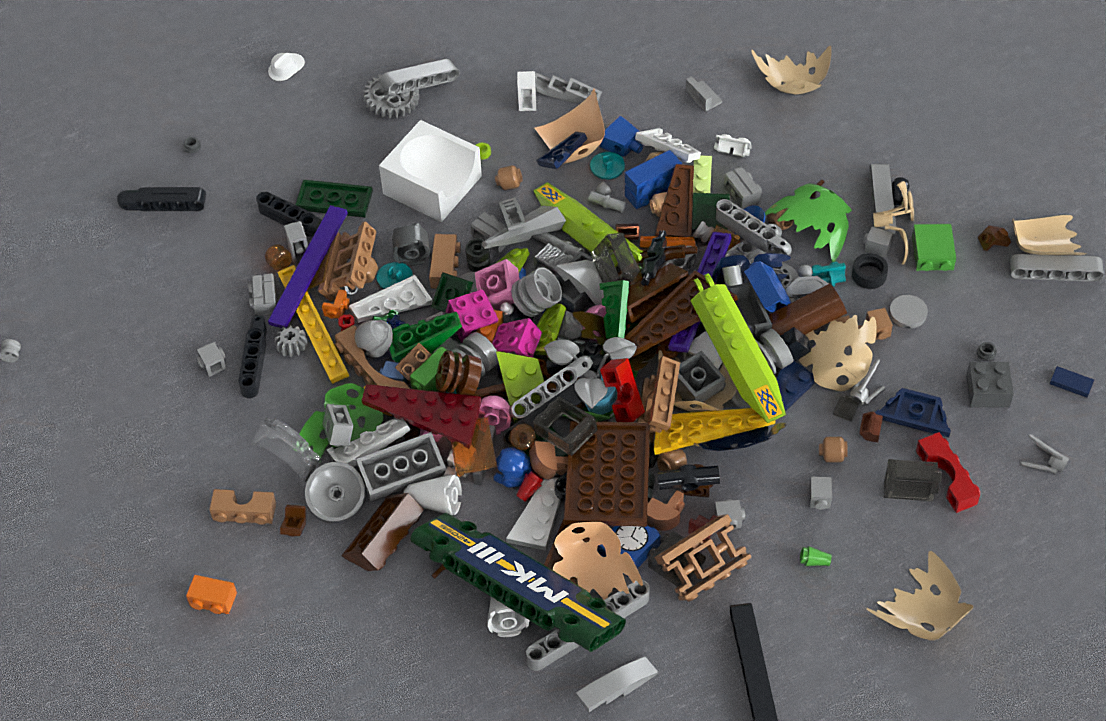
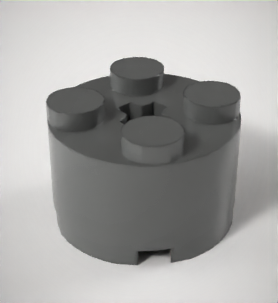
M414 223L393 230L392 245L394 259L398 263L404 262L408 266L424 263L426 257L430 256L428 232L422 228V225Z

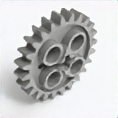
M378 74V79L372 77V81H368V85H365V90H363L364 102H366V107H370V111L375 110V115L382 113V117L388 115L391 118L394 115L398 118V114H401L404 117L405 112L410 114L411 109L415 110V105H418L419 89L390 95L380 83V74Z

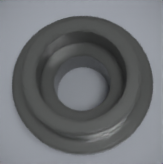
M188 137L184 141L183 148L188 153H195L201 148V143L196 137Z
M984 342L978 346L977 354L983 360H992L995 358L997 350L991 342Z

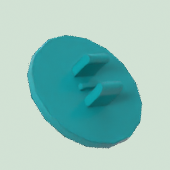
M602 152L592 158L590 169L596 177L610 180L619 177L624 172L625 162L620 155L614 152Z
M388 263L379 269L377 283L380 288L386 289L413 276V272L404 263Z

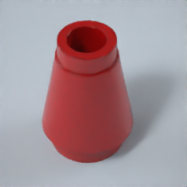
M530 471L529 474L525 475L516 496L526 502L542 486L541 483L544 480L536 473Z

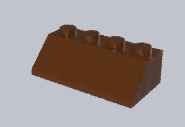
M409 493L387 496L341 556L366 571L382 569L389 555L397 550L398 543L409 534L408 530L410 527L418 522L420 514L424 509Z

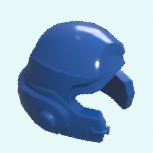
M517 448L502 449L495 461L497 462L498 470L503 475L496 473L493 479L508 488L521 486L525 475L533 470L529 456Z

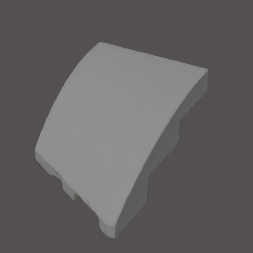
M590 260L560 264L554 267L564 281L569 279L580 294L586 292L595 305L601 304V299L604 298L603 290H600L599 284L619 281L606 268Z

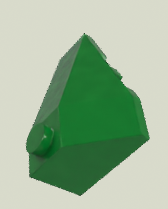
M453 312L436 316L431 321L419 320L418 324L414 325L406 323L392 329L393 339L389 347L392 359L399 363L418 342L428 352L432 353L462 327L458 313Z

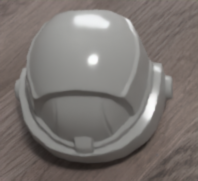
M383 320L366 321L357 327L354 334L356 345L361 349L367 350L365 354L371 358L383 356L389 349L393 339L391 326Z

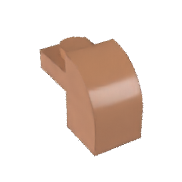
M534 442L529 450L530 463L533 470L539 476L549 480L556 473L563 475L567 472L568 457L556 456L554 442Z
M676 490L667 504L652 497L648 503L647 525L659 531L675 528L680 523V513L685 506L683 502L684 493Z

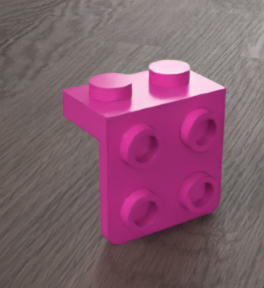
M530 318L503 323L498 327L492 344L497 352H515L517 355L533 358L542 331Z

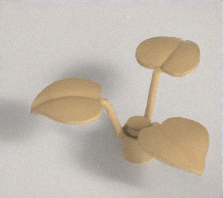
M905 181L897 184L903 195L902 205L888 211L873 213L874 227L885 226V230L890 229L900 232L905 247V255L901 265L905 264L908 257L907 236L905 230L890 226V224H893V216L910 213L911 221H914L913 197L911 191H908L907 195Z

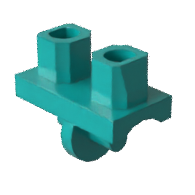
M831 262L828 266L813 265L812 276H818L835 287V283L846 282L845 263L839 264L838 262Z

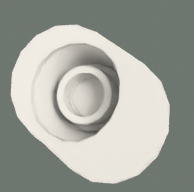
M295 53L276 54L271 60L268 70L269 76L276 81L287 80L304 66V58Z

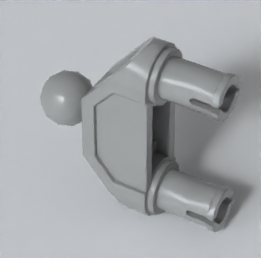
M801 265L798 269L799 277L785 291L791 302H794L829 283L818 276H812V268L809 265Z

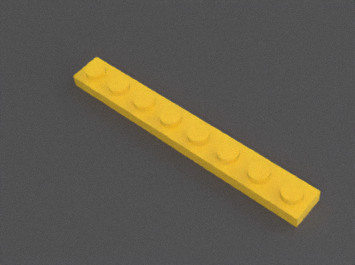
M294 265L277 272L284 288H286L296 270ZM306 291L296 312L331 383L334 384L349 377V374Z

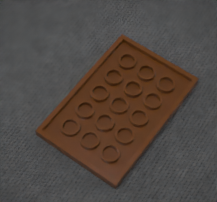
M570 421L564 525L582 522H602L608 526L647 527L649 423Z

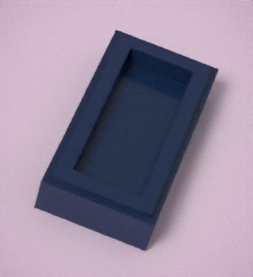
M1057 366L1050 385L1088 398L1095 379Z

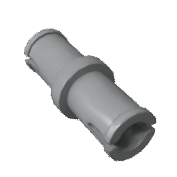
M591 191L588 202L601 205L604 209L610 208L623 213L626 205L625 201L623 202L611 198V195L607 194L605 196Z

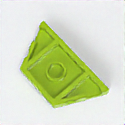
M500 351L496 352L510 406L544 382L537 358ZM533 393L531 395V401L534 404H538L540 402V396L536 393ZM520 404L516 405L514 408L515 413L522 415L524 407ZM513 418V419H514V423H516V422H518V421L520 420V419H515V418Z

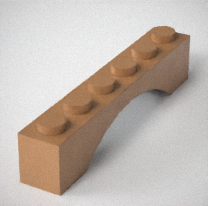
M355 325L335 335L336 343L334 345L338 353L344 355L346 362L349 365L352 364L359 377L362 376L366 384L410 389L405 382L385 377L368 363L365 357L366 350L359 348L355 343L354 334L357 329Z

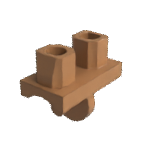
M418 342L395 368L410 381V375L432 354Z

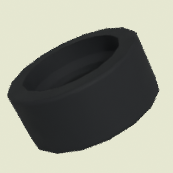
M866 253L855 259L852 278L858 286L866 289H875L885 283L888 274V264L883 257L873 253ZM874 266L881 271V274L873 277L866 276L859 271V268Z

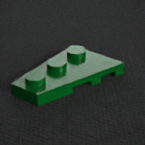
M621 280L600 283V290H603L604 298L601 299L602 306H605L606 309L604 316L606 339L614 337L624 339L629 281Z

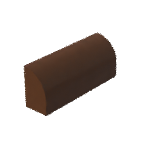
M669 263L657 270L655 278H650L648 286L642 285L641 280L628 288L626 320L633 323L650 313L689 276L688 271Z
M829 283L768 316L772 323L771 329H774L779 335L793 327L806 335L847 314V311L838 293Z

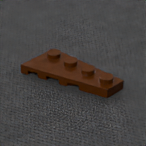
M676 164L674 166L654 236H658L659 231L664 230L667 233L666 236L691 237L693 165Z

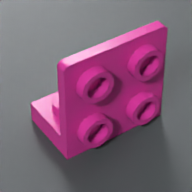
M478 290L448 301L446 314L457 312L462 327L456 333L461 343L470 335L471 331L498 322V317L484 290Z

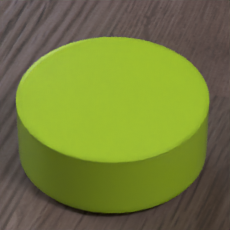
M481 142L475 145L480 149V160L490 157L491 147L489 144Z

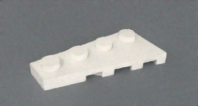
M553 477L549 480L544 478V481L541 483L542 486L535 492L507 536L506 543L546 551L561 501L554 492L555 482L558 477Z

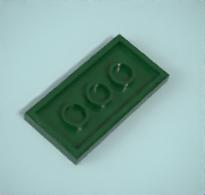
M303 179L295 205L309 212L326 213L331 205L346 209L348 212L347 216L365 218L373 188L371 186Z

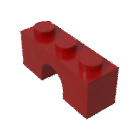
M628 358L612 359L600 369L605 387H616L617 399L611 405L616 421L634 422L645 410Z

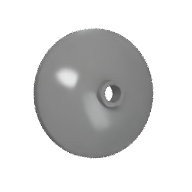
M326 463L318 467L310 475L305 487L306 502L310 510L320 519L329 522L344 521L352 517L363 504L365 498L363 478L354 467L346 463ZM340 491L341 496L336 498L335 493Z

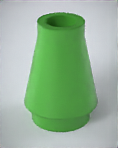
M807 546V548L802 547L800 563L804 564V566H830L832 556L810 546Z

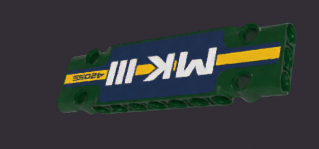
M444 513L417 527L411 534L410 541L421 549L430 551L429 558L432 561L442 563L448 571L544 630L550 631L555 627L558 628V637L564 642H574L587 651L593 652L619 635L625 627L626 619L606 608L604 600L592 598L587 590L493 534L477 531V526L470 521H460L454 516Z

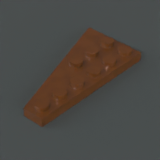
M694 270L624 337V339L637 346L636 352L632 357L700 321L690 300L699 293L693 280L698 278L704 290L709 288L704 275ZM729 291L734 302L737 301V295Z

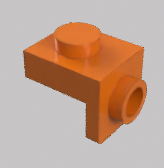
M338 290L334 304L325 302L322 304L325 317L339 319L340 316L344 315L345 309L348 310L350 299L347 298L345 290Z

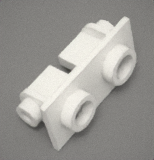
M727 134L716 135L718 143L715 142L714 149L717 152L729 154L730 149L734 148L733 155L749 156L752 146L748 139H735Z

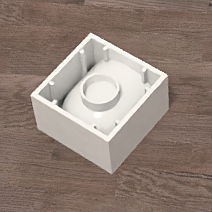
M422 120L413 127L379 165L384 195L439 222H443L482 177L479 147Z

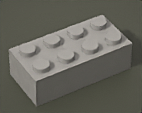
M432 432L356 459V467L363 478L370 502L400 492L407 488L409 484L441 477L446 471Z

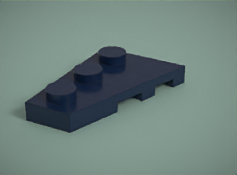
M574 132L536 161L541 167L557 170L588 138L583 132Z

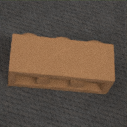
M435 234L429 275L432 289H437L442 272L457 277V271H455V267H459V256H457V253L461 252V242L457 241V235Z

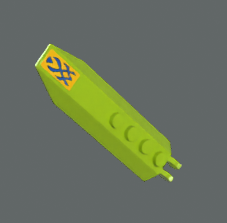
M548 182L533 190L541 206L558 207L566 220L562 230L612 270H615L618 263L631 267L633 263L630 257L637 262L642 260L640 254L643 253L642 250L569 195Z
M709 273L704 275L709 285V288L705 290L698 278L693 280L699 293L690 301L741 398L767 423L785 416L786 413L777 379L726 285H715Z

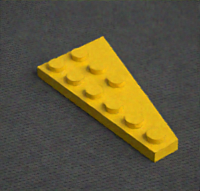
M752 408L672 414L670 428L667 431L662 429L661 433L655 432L654 453L657 455L692 446L694 443L699 444L775 424V420L767 423Z

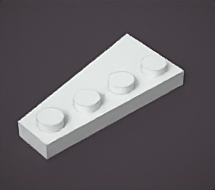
M661 128L636 132L635 139L642 142L645 146L655 147L657 151L666 152L671 150L676 157L681 158V161L687 163L700 159V151L688 144H682V141L679 139H671L672 135L669 133L663 134Z
M413 275L349 305V308L357 322L360 323L372 320L373 316L384 317L392 309L400 313L432 305L433 300L416 275Z
M394 418L377 426L373 432L366 431L361 433L360 438L351 441L349 446H341L336 449L331 447L326 450L335 462H343L355 467L356 459L387 447L396 439L403 437L410 431V428L402 418L401 420Z

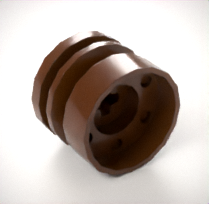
M444 351L436 373L437 390L447 391L448 393L456 390L457 394L473 396L478 388L481 377V359L467 354L462 358L458 352Z

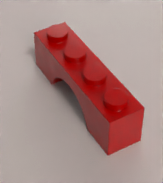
M940 432L918 440L916 452L924 465L938 467L950 476L952 484L948 487L946 498L954 511L958 513L977 505L980 489L972 482L969 472L962 467L958 456L950 449L947 439L943 438Z

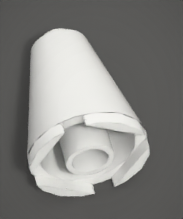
M447 475L409 484L404 489V493H409L422 508L450 515H456L460 509L461 502L457 501L458 495H462V489L458 476Z
M491 597L487 626L490 632L494 631L500 637H512L522 633L521 630L525 626L526 628L529 626L530 620Z

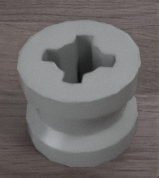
M702 221L694 232L693 237L700 238L705 244L715 228L712 226L708 227Z
M12 339L2 341L0 359L5 362H16L21 348L20 343Z

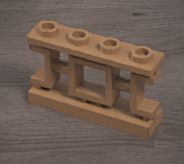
M366 221L362 222L358 232L352 236L346 232H343L342 235L337 232L328 249L330 255L325 280L319 284L318 292L329 301L336 299L338 290L341 287L348 286L352 290L355 287L359 289L364 287L376 237V230Z
M664 356L659 359L657 375H651L650 379L645 378L643 380L640 398L645 412L636 421V423L650 424L649 449L653 446L655 432L661 433L662 429L667 431L671 426L680 362Z
M728 514L719 515L654 557L658 564H662L664 572L674 568L682 582V585L674 589L679 594V600H687L688 602L694 600L699 596L698 592L709 590L715 586V581L729 577L731 575L730 571L735 568L740 569L748 564L747 560L751 558V555L746 553L745 546L735 550L727 536V533L734 529L733 525L730 524L732 520ZM716 531H718L717 535L722 542L715 546L712 539L704 540ZM707 547L715 563L702 571L694 554ZM726 550L730 558L737 557L723 566L725 562L720 553ZM682 553H684L689 563L684 568H682L678 560H673ZM691 572L695 573L697 579H703L693 587H691L692 584L687 577Z

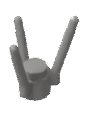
M879 359L876 360L862 385L858 387V382L853 386L849 393V399L853 404L857 406L868 405L875 396L885 389V386H881L869 396V391L866 388L868 381L880 362Z
M1029 434L1028 437L1036 442L1037 447L1051 455L1048 464L1052 466L1023 461L1020 464L1050 471L1056 474L1057 470L1063 472L1069 458Z

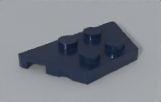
M901 388L894 397L886 402V405L881 410L878 409L876 411L877 415L883 416V421L933 434L940 432L942 436L948 438L950 436L951 430L948 428L947 417L942 409L943 404L940 397Z

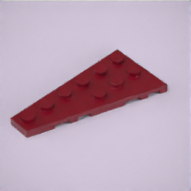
M366 384L362 396L363 405L382 413H390L394 415V418L399 420L402 418L409 421V424L432 432L435 435L445 436L449 441H457L470 449L482 402L480 396Z

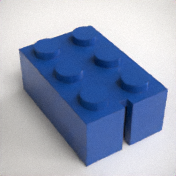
M671 150L625 172V197L636 210L647 206L654 194L667 192L674 166L676 164L682 165V162Z

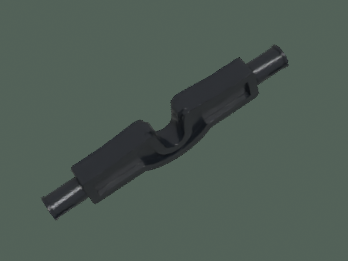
M660 230L658 237L653 238L647 250L649 258L644 259L641 270V284L644 286L649 285L650 278H655L659 266L665 261L664 251L667 245L665 238L667 233L664 230Z

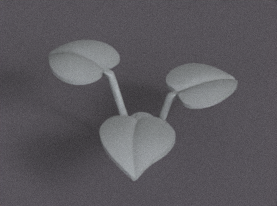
M618 337L608 339L603 345V350L607 354L604 355L597 372L594 373L588 370L575 382V392L589 408L593 409L607 394L608 387H605L604 381L598 379L600 369L604 366L608 357L611 360L630 359L637 349L634 343ZM556 340L544 347L548 358L558 365H567L572 360L578 359L576 355L579 353V347L572 341Z

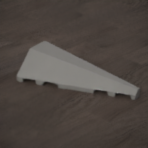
M541 206L524 216L526 226L510 231L506 227L483 241L482 246L486 249L528 241L532 235L561 230L566 220L558 207Z

